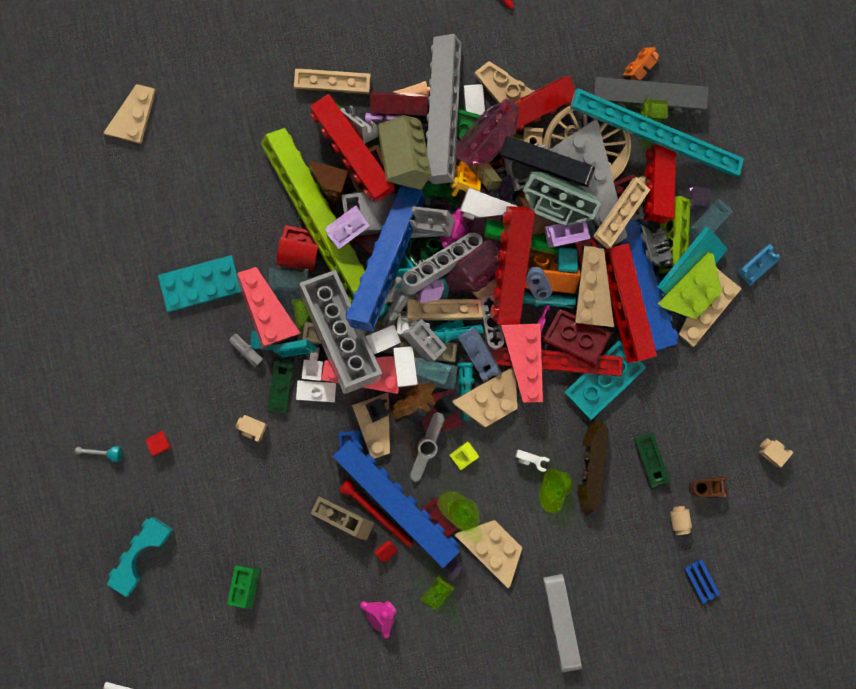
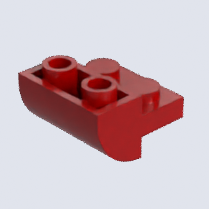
M285 225L278 246L276 265L314 272L319 249L307 229Z

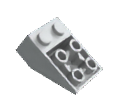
M364 193L342 195L344 214L356 205L370 225L357 236L380 233L382 225L387 220L388 210L392 208L396 193L387 195L377 203L373 199L369 200Z

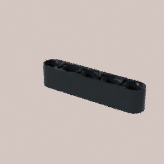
M510 136L505 137L499 154L508 160L585 187L590 186L595 167Z

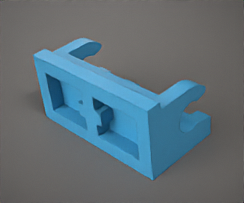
M771 244L764 247L737 271L749 286L769 270L780 258L779 254L775 255L772 252L773 247Z

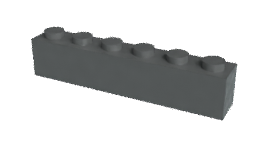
M595 77L592 94L621 107L634 108L636 111L651 109L656 113L671 111L672 114H682V112H686L692 116H700L707 110L709 87Z

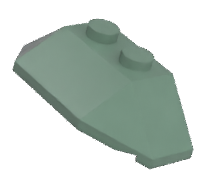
M531 172L523 188L529 207L535 211V214L564 226L593 220L602 204L601 200L582 187L546 172Z

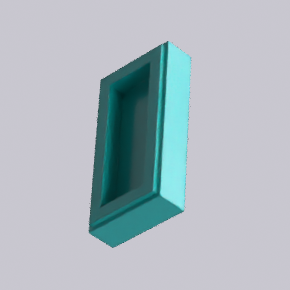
M307 339L273 345V352L283 358L314 353L317 350V345Z

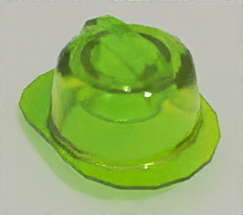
M554 468L545 472L539 499L542 507L547 512H558L563 506L565 497L571 492L572 481L569 477V472H561Z
M448 491L440 496L438 500L440 512L458 529L467 532L477 527L479 523V510L475 502L466 499L455 491Z

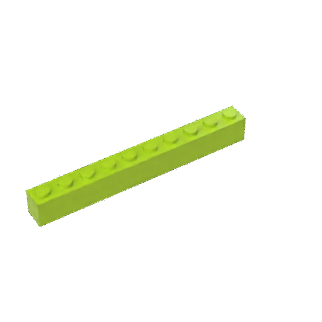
M285 128L268 133L260 144L313 240L318 245V249L331 271L336 270L352 304L354 292L358 290L360 278L365 273V268L359 262L356 252L349 242L338 249L327 235L325 228L337 220V218L330 210L328 201L320 192L319 185L311 176L310 169L305 165L300 151L296 149L291 135L288 134Z

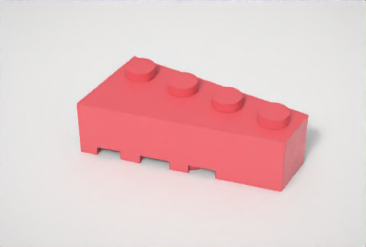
M257 267L239 272L236 279L261 348L263 349L298 337L300 335L299 330Z
M501 325L523 403L543 402L541 325Z
M394 356L375 357L382 372L381 379L362 388L398 394L399 388L397 387ZM329 360L325 361L321 380L339 383Z

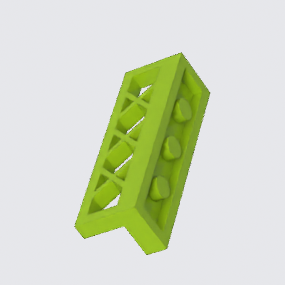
M677 196L674 200V218L671 219L673 222L671 231L668 232L666 230L667 223H660V228L666 231L668 240L671 239L673 241V246L670 250L673 253L674 259L672 261V268L689 248L690 199L682 196ZM664 264V270L659 268V273H668L672 268L665 269Z

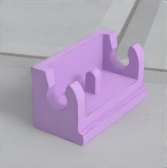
M355 205L328 225L325 230L337 248L340 249L370 225Z
M586 221L569 226L555 224L544 227L548 248L591 239Z

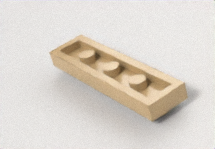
M295 69L294 89L369 94L371 74Z
M637 177L633 178L593 237L607 249L611 248L650 189Z
M439 299L435 301L430 300L426 303H420L419 300H408L406 303L407 320H482V299Z

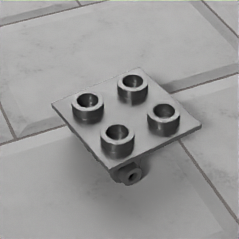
M642 226L643 233H641V237L648 248L646 251L648 260L664 270V264L665 266L672 265L674 259L670 247H666L669 245L666 231H663V228H659L656 230V233H652L645 226Z

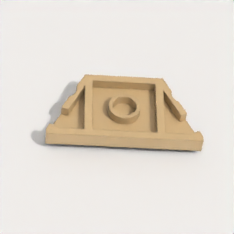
M511 367L502 372V374L493 377L453 400L452 403L482 427L489 426L517 409L514 368Z
M495 520L455 534L507 588L510 587L522 547Z

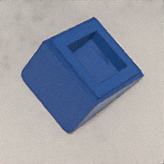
M362 431L339 432L340 448L348 440L352 442L356 440L363 447Z

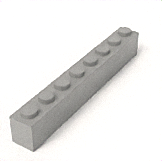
M455 34L434 37L433 45L431 46L432 62L430 63V69L432 73L429 80L431 90L428 97L430 107L427 114L428 131L426 132L431 169V176L428 180L432 184L454 182L461 62V41Z

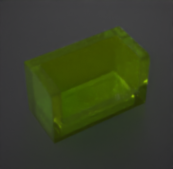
M645 98L639 114L661 123V119L667 118L668 100Z

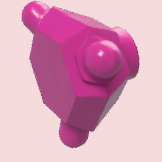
M460 209L456 211V214H451L455 218L451 236H439L443 248L448 247L468 234V230L465 229L463 224V212Z
M388 601L385 603L361 602L360 608L366 611V618L373 628L380 631L384 639L389 638L394 615L397 613L395 607Z

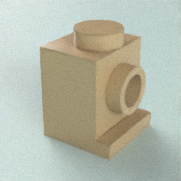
M525 127L523 130V141L530 143L529 140H535L536 144L534 145H542L543 128Z
M244 415L243 418H239L235 428L242 431L241 435L251 439L255 436V441L260 442L268 424Z
M768 438L760 445L762 449L758 452L775 467H782L793 454L791 450H784L785 446L779 441H770Z

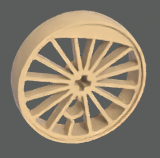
M570 106L560 111L550 122L543 141V145L546 144L547 150L551 149V137L565 140L568 138L567 133L571 128L575 129L576 132L581 129L572 113L574 110ZM569 114L574 125L566 126L561 122V119ZM583 114L584 127L588 125L587 115ZM604 123L600 127V131L602 132L608 124ZM557 124L564 128L562 132L563 137L553 134ZM619 128L602 136V139H605L620 131L622 141L604 143V146L623 145L620 154L606 151V154L617 157L612 164L609 163L613 181L626 167L631 151L630 134Z

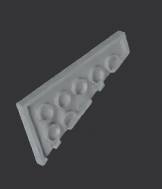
M595 119L551 148L550 151L595 167L589 187L576 183L573 184L582 187L602 201L593 219L594 224L599 228L618 201L599 123ZM625 228L612 247L628 237Z

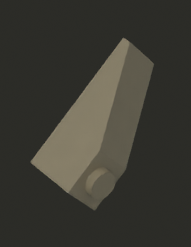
M318 497L311 512L317 518L363 540H367L374 525V522L322 497Z

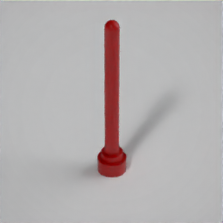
M348 478L339 491L343 495L346 494L353 497L407 547H412L414 542L356 491L354 483Z

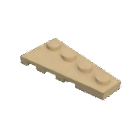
M584 246L575 323L614 327L604 248Z
M718 269L722 293L697 319L686 316L678 333V336L691 347L696 345L741 290L737 284Z

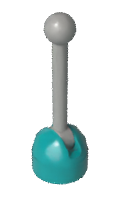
M401 277L395 278V283L387 295L379 317H384L387 313V301L397 285L402 283Z
M113 446L107 451L87 450L76 447L75 453L78 455L81 453L106 455L110 461L120 462L122 447Z

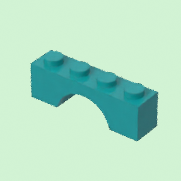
M155 517L146 519L140 527L142 529L139 536L135 535L129 544L131 548L128 552L125 551L118 560L120 562L117 569L113 568L107 577L109 579L107 585L125 597L131 595L141 580L136 570V559L139 553L148 546H163L174 530Z

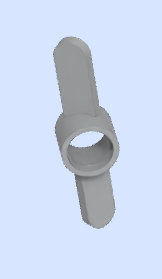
M435 413L433 415L425 437L418 441L417 449L419 453L410 473L411 480L415 482L421 479L428 459L434 457L437 453L436 440L444 422V415L442 413ZM424 442H432L434 450L431 453L425 454L421 452L420 447Z

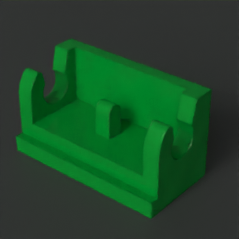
M235 565L227 605L245 609L253 606L260 573L259 568Z

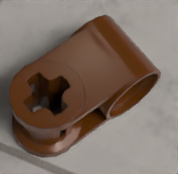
M727 477L693 480L689 485V492L695 497H728L725 486ZM699 483L703 485V491L700 494L696 490V486Z

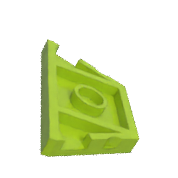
M708 252L657 305L697 319L722 293L714 255Z

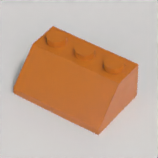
M530 249L527 270L532 267L543 269L551 284L552 291L576 292L581 278L579 263L577 272L558 271L556 255ZM525 281V288L530 289Z

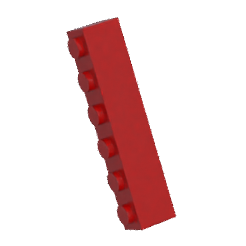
M328 94L310 106L311 114H309L315 124H320L322 127L320 129L321 133L326 139L330 138L332 141L331 146L335 153H340L347 169L351 168L354 172L352 176L358 185H363L365 188L363 192L369 200L373 199L377 203L394 192L393 183L386 181L385 172L332 97Z
M506 206V212L503 213L502 217L504 223L503 231L500 234L502 244L501 250L498 251L499 267L495 272L497 283L496 288L493 289L494 306L491 307L490 311L491 318L500 325L520 324L535 211L529 207Z
M629 243L604 249L610 297L627 363L657 356L655 344L653 343L651 328L648 323L646 308L643 303Z

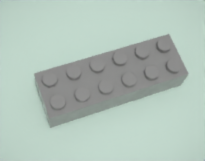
M336 270L299 283L300 296L343 393L347 394L380 381L382 372L363 330L352 328L346 319V311L351 307V303Z

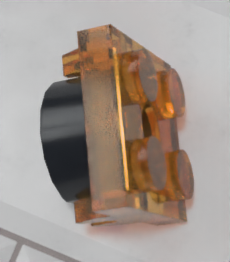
M430 381L425 384L422 382L415 388L413 386L405 392L406 396L403 400L400 399L394 404L393 407L395 409L390 415L394 419L407 416L413 423L421 420L435 405L431 393L436 388V385Z

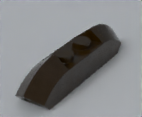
M599 418L588 428L582 446L589 448L585 450L584 462H587L586 470L583 469L582 481L585 482L584 485L578 484V498L586 516L597 510L601 502L609 429Z

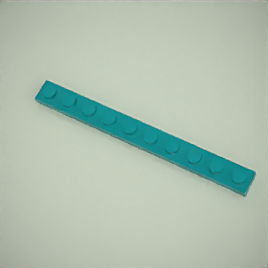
M579 88L574 91L571 109L731 176H740L744 158Z

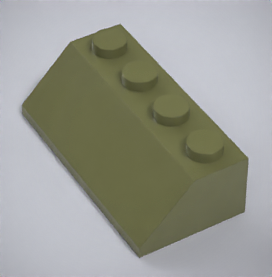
M403 115L378 124L377 129L386 181L421 190L431 176L421 120Z

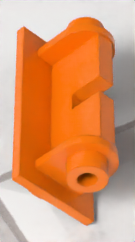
M643 48L638 53L639 57L626 67L623 76H630V80L641 81L647 74L643 67L645 66L647 70H650L658 61L659 54L654 51L656 48Z

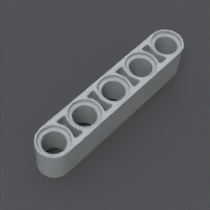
M469 233L408 270L403 276L401 283L402 291L406 294H414L476 256L483 242L482 237L477 233ZM438 262H444L446 265H441ZM423 271H427V272H429L430 274H429V275L424 274ZM407 281H413L415 284H409Z
M563 574L544 577L543 583L562 673L582 669Z

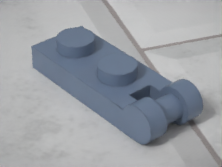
M476 327L459 335L460 342L478 370L483 382L490 380V377L502 374ZM489 364L491 369L486 371L484 366Z

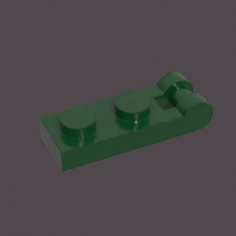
M280 358L274 359L267 411L287 413L294 360H288L287 362L281 361ZM280 368L287 369L286 375L279 374Z
M653 432L634 438L651 490L656 489L661 484H664V486L670 484V479ZM660 472L661 477L655 478L653 473Z

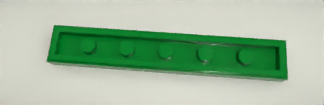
M486 218L484 221L485 237L500 241V234L503 231L504 223ZM545 233L531 237L530 249L557 255L559 248L576 249L575 242L548 248Z

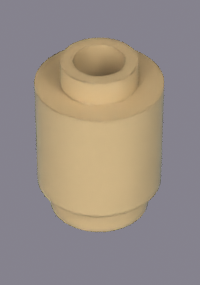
M685 506L673 507L670 517L675 534L684 535L691 533L692 523L689 509H685Z

